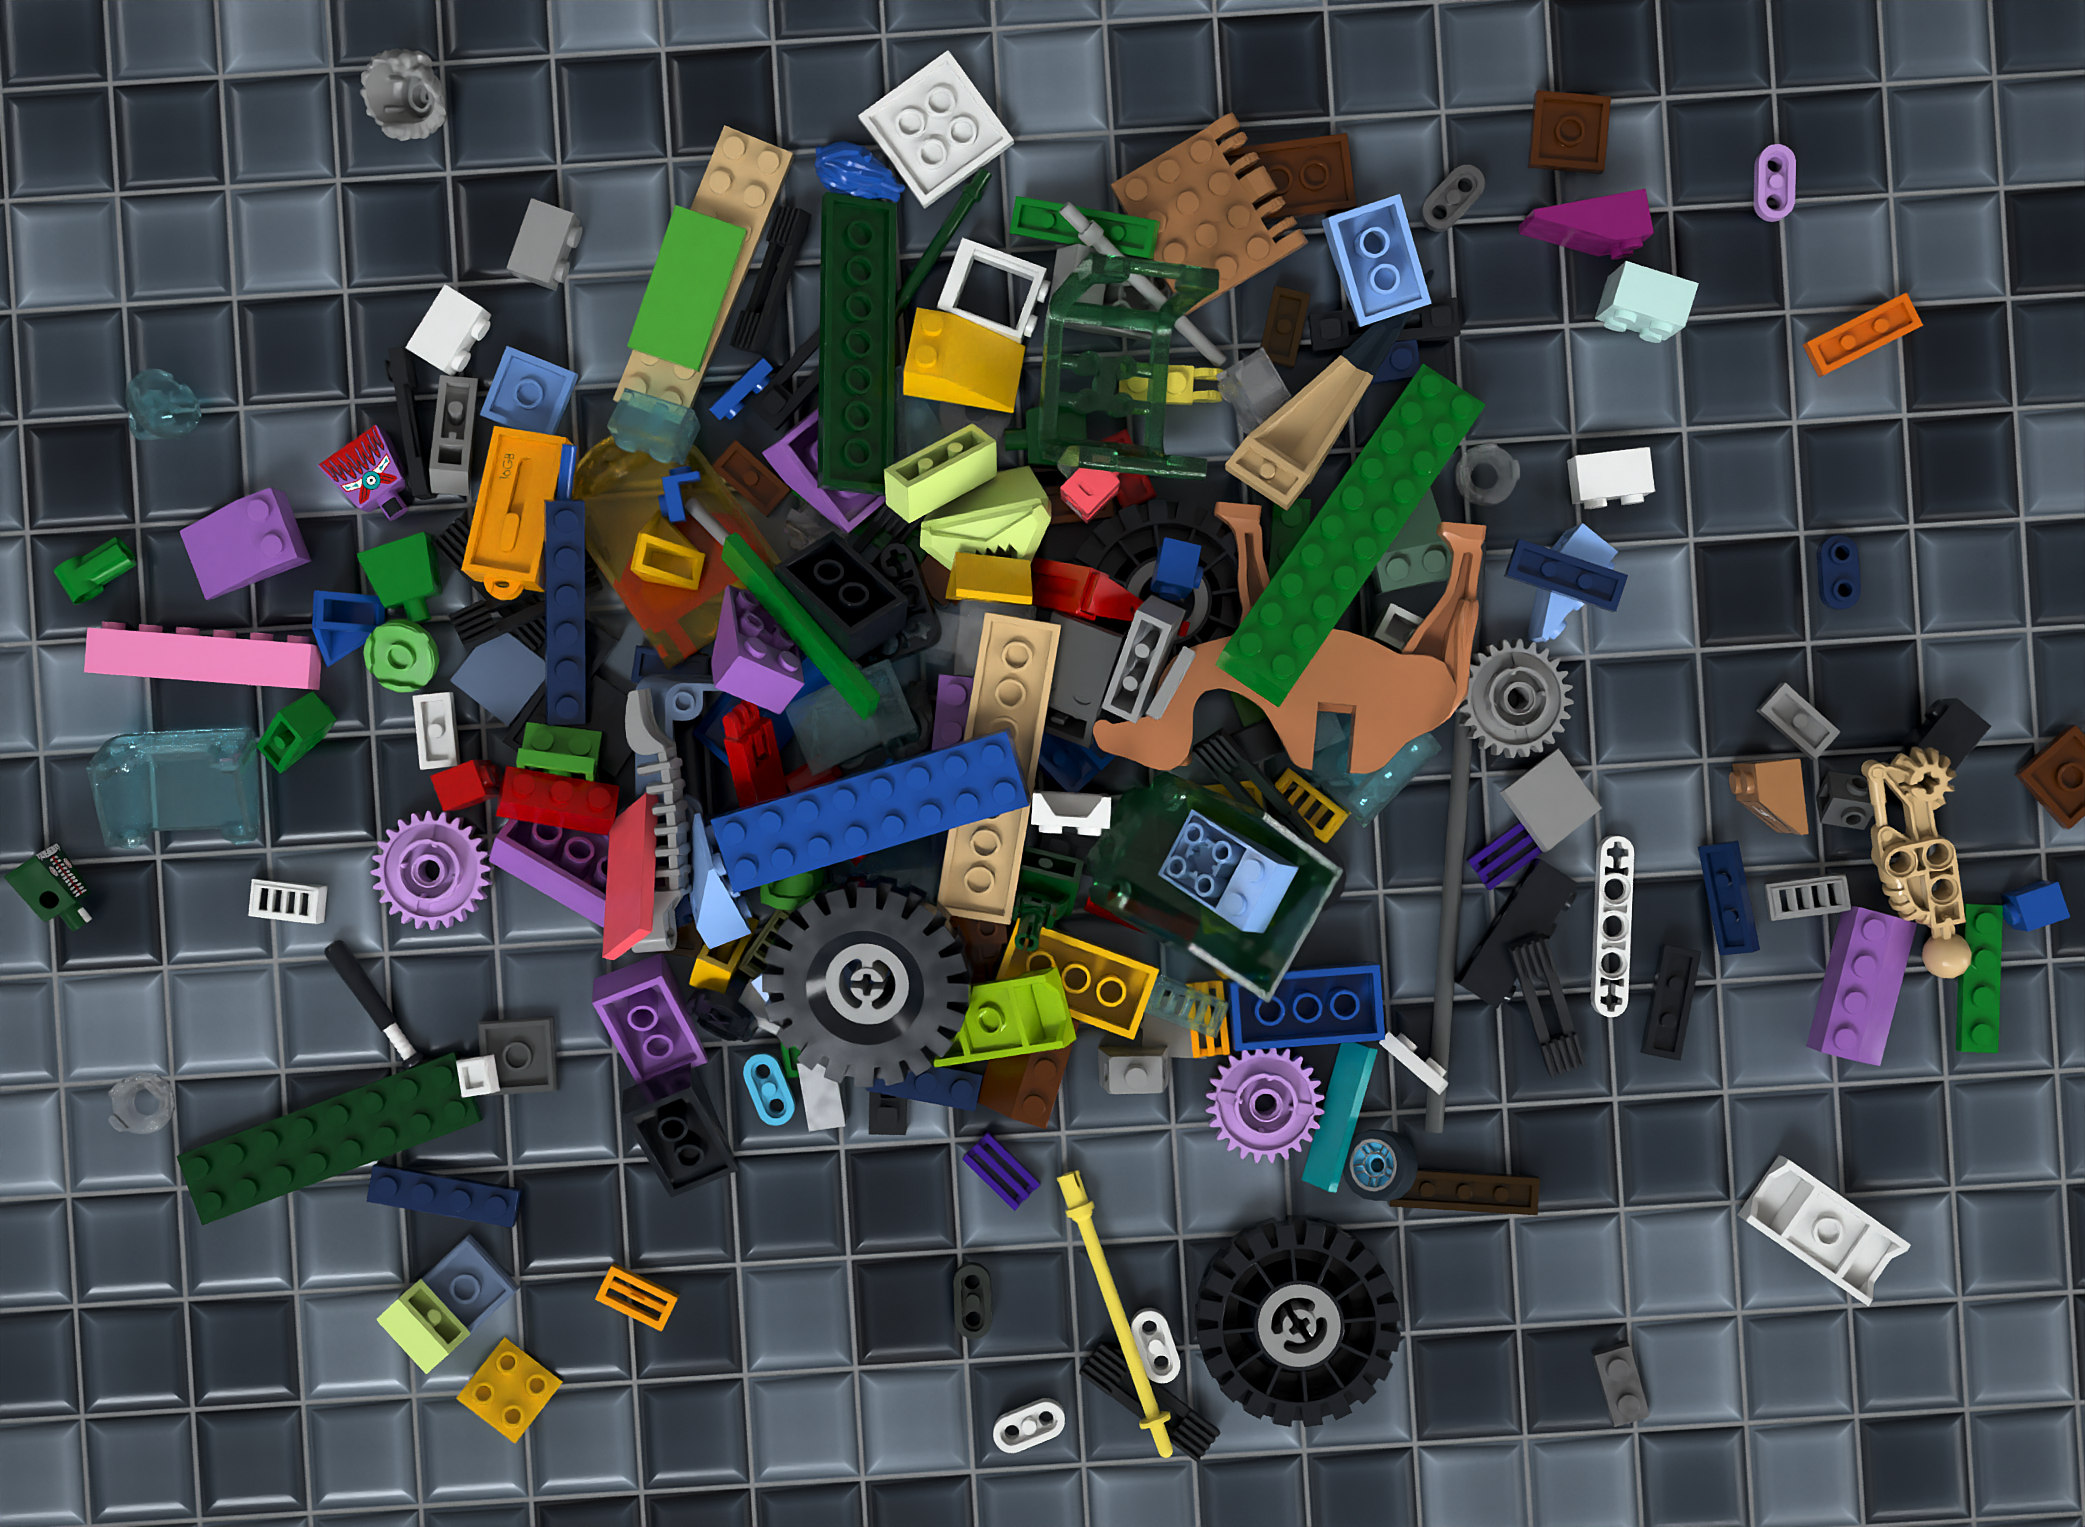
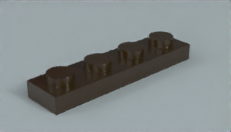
M1417 1169V1177L1411 1189L1401 1198L1387 1201L1389 1207L1538 1216L1540 1178L1531 1175Z

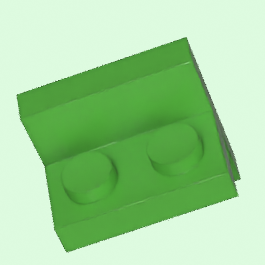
M526 722L522 749H518L517 768L597 782V766L602 732Z

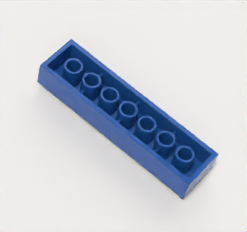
M1010 727L731 810L717 815L710 821L733 892L737 893L1027 807L1032 799Z

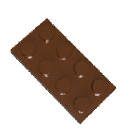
M1347 133L1244 146L1224 155L1231 166L1245 154L1256 152L1260 159L1251 167L1237 174V179L1240 180L1253 170L1264 166L1276 185L1277 190L1253 205L1255 210L1279 196H1282L1286 204L1276 213L1263 218L1262 222L1283 220L1291 216L1298 218L1344 212L1357 207Z

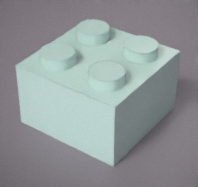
M1625 261L1608 276L1595 319L1603 321L1604 326L1608 329L1625 332L1626 329L1639 332V337L1643 340L1660 343L1661 340H1667L1686 326L1699 283Z

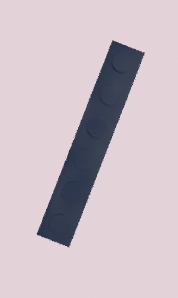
M544 499L547 725L585 724V501L582 499Z

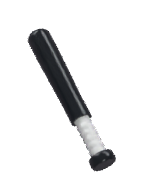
M337 940L328 945L324 950L325 956L370 1015L379 1030L386 1033L403 1058V1067L408 1070L424 1060L425 1057L422 1052H416L401 1029H399L396 1023L397 1019L385 1004L345 942Z

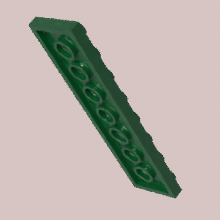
M826 192L822 196L817 488L886 496L884 469L894 464L896 204Z
M458 1051L176 1156L201 1224H208L482 1121L483 1117L475 1096L462 1098L456 1061L461 1060Z

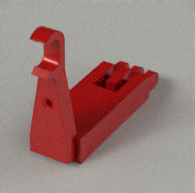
M1035 557L1030 564L1033 598L1032 605H1026L1028 607L1050 612L1057 610L1074 617L1094 621L1096 616L1133 621L1136 610L1144 603V601L1109 579L1110 575L1094 568ZM1181 622L1177 636L1186 637L1190 622Z
M742 700L740 704H737L731 712H728L722 718L726 734L723 740L740 808L788 794L772 720L760 716L758 705ZM866 854L852 858L851 862L857 866L865 858Z

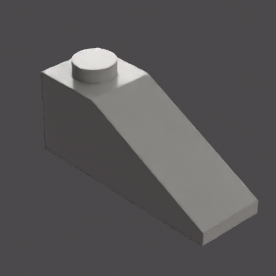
M440 375L429 465L431 493L469 496L478 393L477 378Z

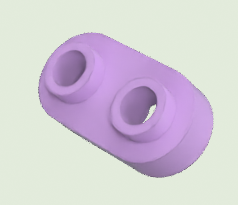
M1774 144L1768 146L1757 156L1754 164V209L1761 219L1769 222L1779 221L1787 216L1795 204L1796 159L1794 153L1784 145ZM1768 161H1773L1777 164V172H1773L1768 168ZM1768 198H1773L1777 202L1776 209H1772L1767 205Z

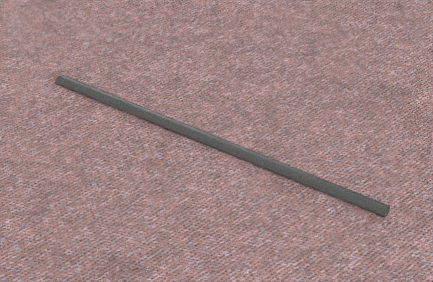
M1483 542L1481 545L1483 556L1476 594L1479 611L1472 643L1471 665H1475L1472 654L1479 653L1487 542ZM1459 712L1455 713L1430 1058L1447 1071L1442 1077L1446 1081L1472 739L1467 738L1471 726H1459V723L1465 718V714ZM1428 1086L1425 1131L1443 1133L1446 1088L1439 1095Z

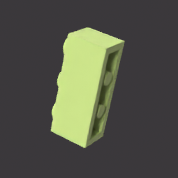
M972 423L884 469L886 505L908 523H911L997 476L996 440Z

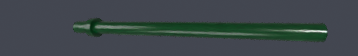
M980 167L969 185L964 184L960 190L963 193L895 296V324L974 203H979L983 198L981 192L992 177L985 169Z

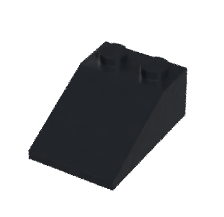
M691 1062L623 1090L622 1117L671 1198L739 1170L708 1092Z

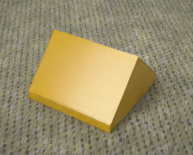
M955 552L946 591V599L1017 607L1032 605L1030 560Z

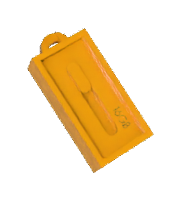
M494 426L461 570L474 581L484 582L486 590L496 599L513 600L522 593L523 589L545 593L544 499H556L562 444H572L567 437ZM497 585L508 586V587L503 588V587H498Z

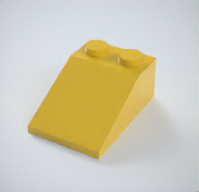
M917 308L904 367L903 395L1014 413L1026 346L956 314Z

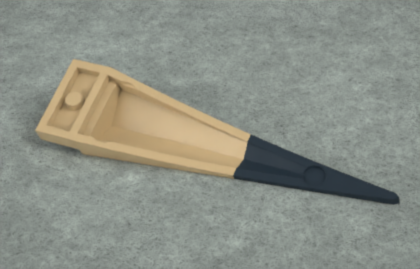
M1429 270L1424 275L1427 287L1433 279V270ZM1414 309L1374 323L1315 379L1252 431L1226 462V471L1287 511L1304 488L1312 482Z

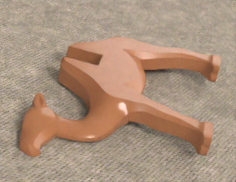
M1216 502L1214 515L1226 523L1235 536L1238 552V592L1243 609L1241 624L1270 583L1263 558L1262 529L1259 525L1262 506ZM1440 522L1437 525L1436 534L1448 546L1452 555L1449 578L1442 597L1431 612L1416 627L1398 653L1366 637L1344 630L1332 629L1278 708L1215 665L1222 650L1233 635L1202 643L1189 648L1195 652L1196 656L1160 720L1156 721L1149 716L1140 718L1136 724L1131 721L1112 724L1107 720H1098L1093 727V734L1098 747L1110 754L1128 758L1157 770L1170 771L1178 766L1189 765L1193 759L1190 747L1193 736V711L1195 703L1205 691L1224 689L1243 695L1262 708L1277 732L1292 763L1300 768L1312 770L1317 711L1352 714L1346 773L1368 774L1379 770L1407 742L1434 730L1448 720L1468 695L1470 658L1479 611L1476 594L1483 556L1481 545L1485 540L1486 526ZM1178 655L1173 657L1159 679L1156 694Z

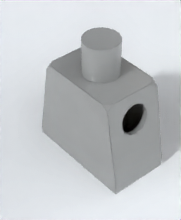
M1168 1046L1098 1047L1099 1085L1109 1094L1163 1093L1169 1083Z

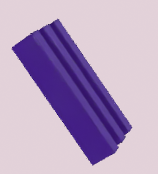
M1520 821L1466 859L1487 890H1492L1543 853L1538 845H1536L1492 878L1487 876L1488 873L1534 841L1530 834H1528L1484 867L1479 865L1478 862L1525 829Z
M989 1131L962 1157V1160L1014 1211L1041 1185V1182ZM987 1143L1029 1183L1025 1188L983 1148ZM976 1154L1018 1193L1015 1198L974 1158Z

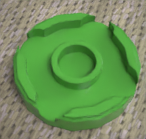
M393 619L377 626L366 639L363 651L365 665L370 674L374 673L379 679L378 683L383 687L398 693L414 692L426 685L437 673L440 660L437 645L430 633L419 624L405 619Z

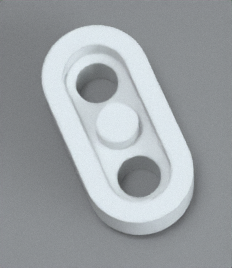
M1155 1308L1141 1309L1132 1318L1131 1332L1147 1377L1156 1383L1170 1382L1179 1373L1180 1359L1167 1320L1163 1313ZM1146 1321L1155 1322L1156 1327L1153 1331L1147 1332L1142 1328ZM1158 1356H1165L1168 1362L1164 1366H1157L1154 1360Z
M1042 1398L1009 1411L996 1420L993 1431L994 1441L1002 1451L1017 1453L1052 1439L1060 1434L1064 1427V1410L1057 1401L1050 1398ZM1044 1411H1048L1053 1415V1418L1048 1422L1042 1421L1039 1417ZM1009 1425H1014L1019 1429V1432L1011 1436L1005 1432V1429Z

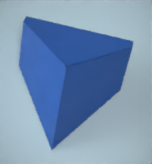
M314 591L312 629L325 665L328 668L365 644L366 639L375 628L385 623V607L378 596Z

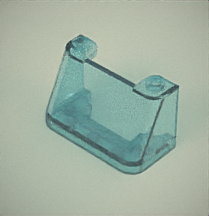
M221 729L121 734L108 739L86 766L105 847L120 846L122 849L139 847L152 831L221 829L223 839L231 841V843L236 845L255 841L260 833L257 744L252 730Z

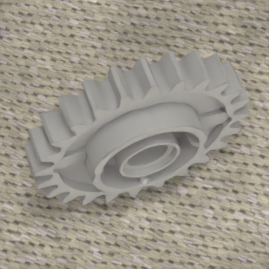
M1513 639L1511 645H1509L1507 640L1498 641L1497 648L1493 644L1485 645V655L1481 653L1472 654L1475 665L1470 664L1468 695L1463 700L1462 705L1455 711L1465 714V718L1459 723V726H1471L1467 738L1475 739L1480 737L1478 748L1486 749L1491 745V755H1500L1504 750L1505 758H1514L1517 752L1520 757H1529L1530 748L1534 752H1543L1542 742L1546 744L1555 743L1552 732L1563 733L1565 731L1559 723L1560 720L1571 718L1564 711V707L1574 704L1573 700L1565 697V692L1571 690L1573 686L1562 683V679L1567 676L1568 671H1556L1560 659L1547 660L1549 649L1543 648L1536 652V642L1534 641L1527 642L1524 647L1522 639ZM1512 689L1516 690L1519 695V703L1515 708H1512L1508 702V694Z

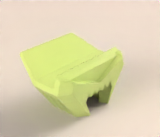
M1029 465L999 471L995 478L926 514L927 516L924 518V521L921 522L920 547L950 571L955 552L987 556L1011 555V558L1030 560L1031 564L1051 521V501Z

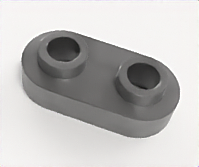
M1461 165L1455 168L1423 203L1420 217L1424 226L1434 232H1443L1450 229L1483 193L1485 178L1482 172L1472 165ZM1461 181L1467 182L1470 186V191H1460L1458 183ZM1433 209H1442L1445 217L1443 219H1436L1433 216Z

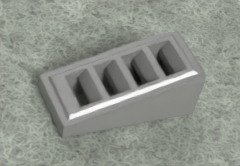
M1831 873L1764 884L1770 921L1851 910L1847 878L1842 873ZM1827 884H1830L1833 903H1830ZM1811 886L1817 887L1819 905L1814 906ZM1795 888L1801 889L1803 908H1798ZM1779 890L1786 891L1788 910L1782 911Z

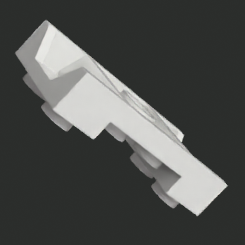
M1033 790L1031 824L1039 825V832L1062 833V826L1076 827L1080 835L1100 836L1101 828L1110 829L1111 797L1107 793L1092 794Z
M1781 1155L1776 1158L1737 1214L1867 1306L1873 1300L1874 1283L1892 1258L1906 1252L1911 1246L1908 1242Z

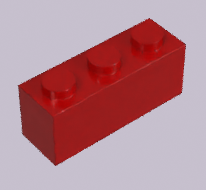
M506 766L500 784L495 816L607 836L615 821L620 786Z

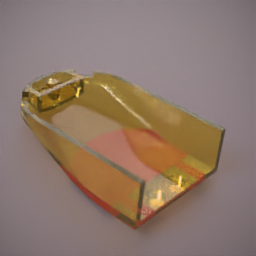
M646 427L633 428L608 436L586 452L575 467L572 499H582L585 501V550L637 627L669 670L716 639L727 585H732L741 590H748V588L721 559L723 546L686 509L687 522L673 525L699 552L705 554L698 590L643 581L630 570L638 533L658 509L661 511L658 495L665 494L661 477L670 476L669 470L678 467L691 466L692 472L699 471L702 481L680 485L684 506L688 500L695 497L731 534L734 532L739 534L774 574L775 566L782 561L705 456L693 443L683 436L668 430L667 433L647 431Z

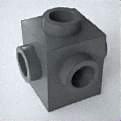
M1828 771L1816 795L1820 823L1865 830L1870 818L1875 816L1874 808L1870 801L1867 777Z

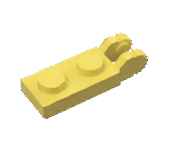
M1120 364L1118 403L1192 405L1193 402L1219 403L1222 401V392L1216 390L1193 392L1194 379L1208 381L1222 379L1223 369L1194 368V366Z

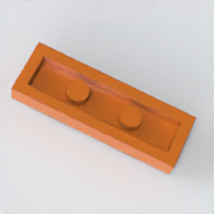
M1906 292L1803 344V347L1818 377H1821L1923 326Z

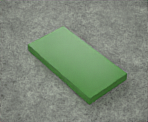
M675 205L627 347L700 373L747 235V230Z

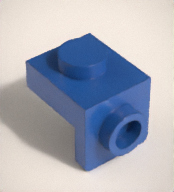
M691 466L670 469V476L661 477L665 493L658 495L662 517L669 516L672 524L687 522L680 485L702 481L701 473L699 471L692 472Z

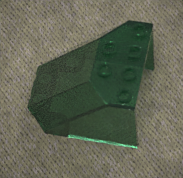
M1166 771L1153 777L1151 785L1141 790L1134 787L1123 793L1117 803V808L1110 815V829H1102L1101 835L1098 836L1099 839L1086 857L1087 870L1092 873L1093 886L1089 888L1090 901L1267 1003L1270 1002L1343 872L1342 869L1266 812ZM1192 809L1269 848L1299 867L1264 933L1240 930L1158 875Z

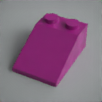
M1646 189L1533 209L1518 226L1519 234L1598 257L1611 255L1612 260L1633 255V250L1642 247L1643 242L1654 233Z

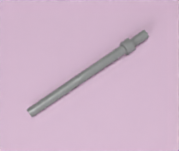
M1070 201L1059 210V213L1079 232L1078 237L1088 247L1093 246L1216 368L1225 362L1227 357L1103 235L1104 230L1094 220L1089 221Z

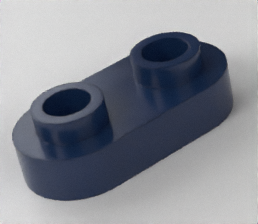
M1844 535L1832 536L1820 543L1816 553L1819 596L1823 604L1828 608L1842 610L1852 607L1859 600L1861 594L1858 549L1854 541ZM1837 547L1844 550L1845 555L1842 560L1837 559L1835 556ZM1840 584L1845 585L1847 588L1845 597H1841L1838 594V586Z

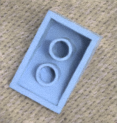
M1400 194L1321 220L1333 261L1359 327L1431 304Z

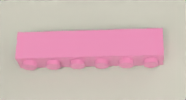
M102 621L101 628L87 627L84 672L312 690H319L322 654L318 645L310 644L311 637L287 635V642L273 641L274 634L250 633V640L236 639L237 632L213 630V637L199 636L200 629L176 627V634L162 633L163 626L139 624V631L125 630L126 623Z

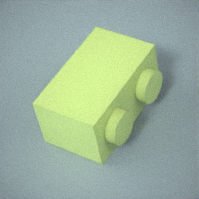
M422 1279L417 1281L376 1319L425 1374H428L471 1334Z

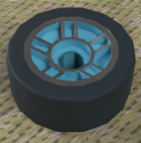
M1370 1129L1358 1133L1351 1140L1343 1174L1351 1190L1363 1199L1391 1201L1401 1198L1411 1189L1417 1177L1418 1162L1414 1148L1405 1137L1394 1131ZM1378 1159H1382L1384 1162V1168L1381 1172H1378L1380 1170Z

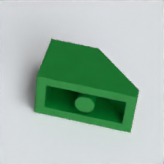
M312 691L279 710L256 747L281 774L320 742L337 719L332 714L330 707Z

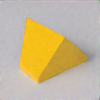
M658 509L638 533L630 570L643 581L698 590L705 554L699 552L666 517H662L661 511Z

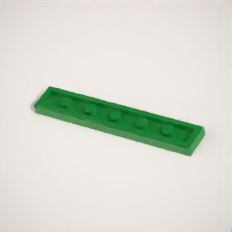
M736 532L726 537L721 559L863 721L873 716L881 697L880 693L744 539Z

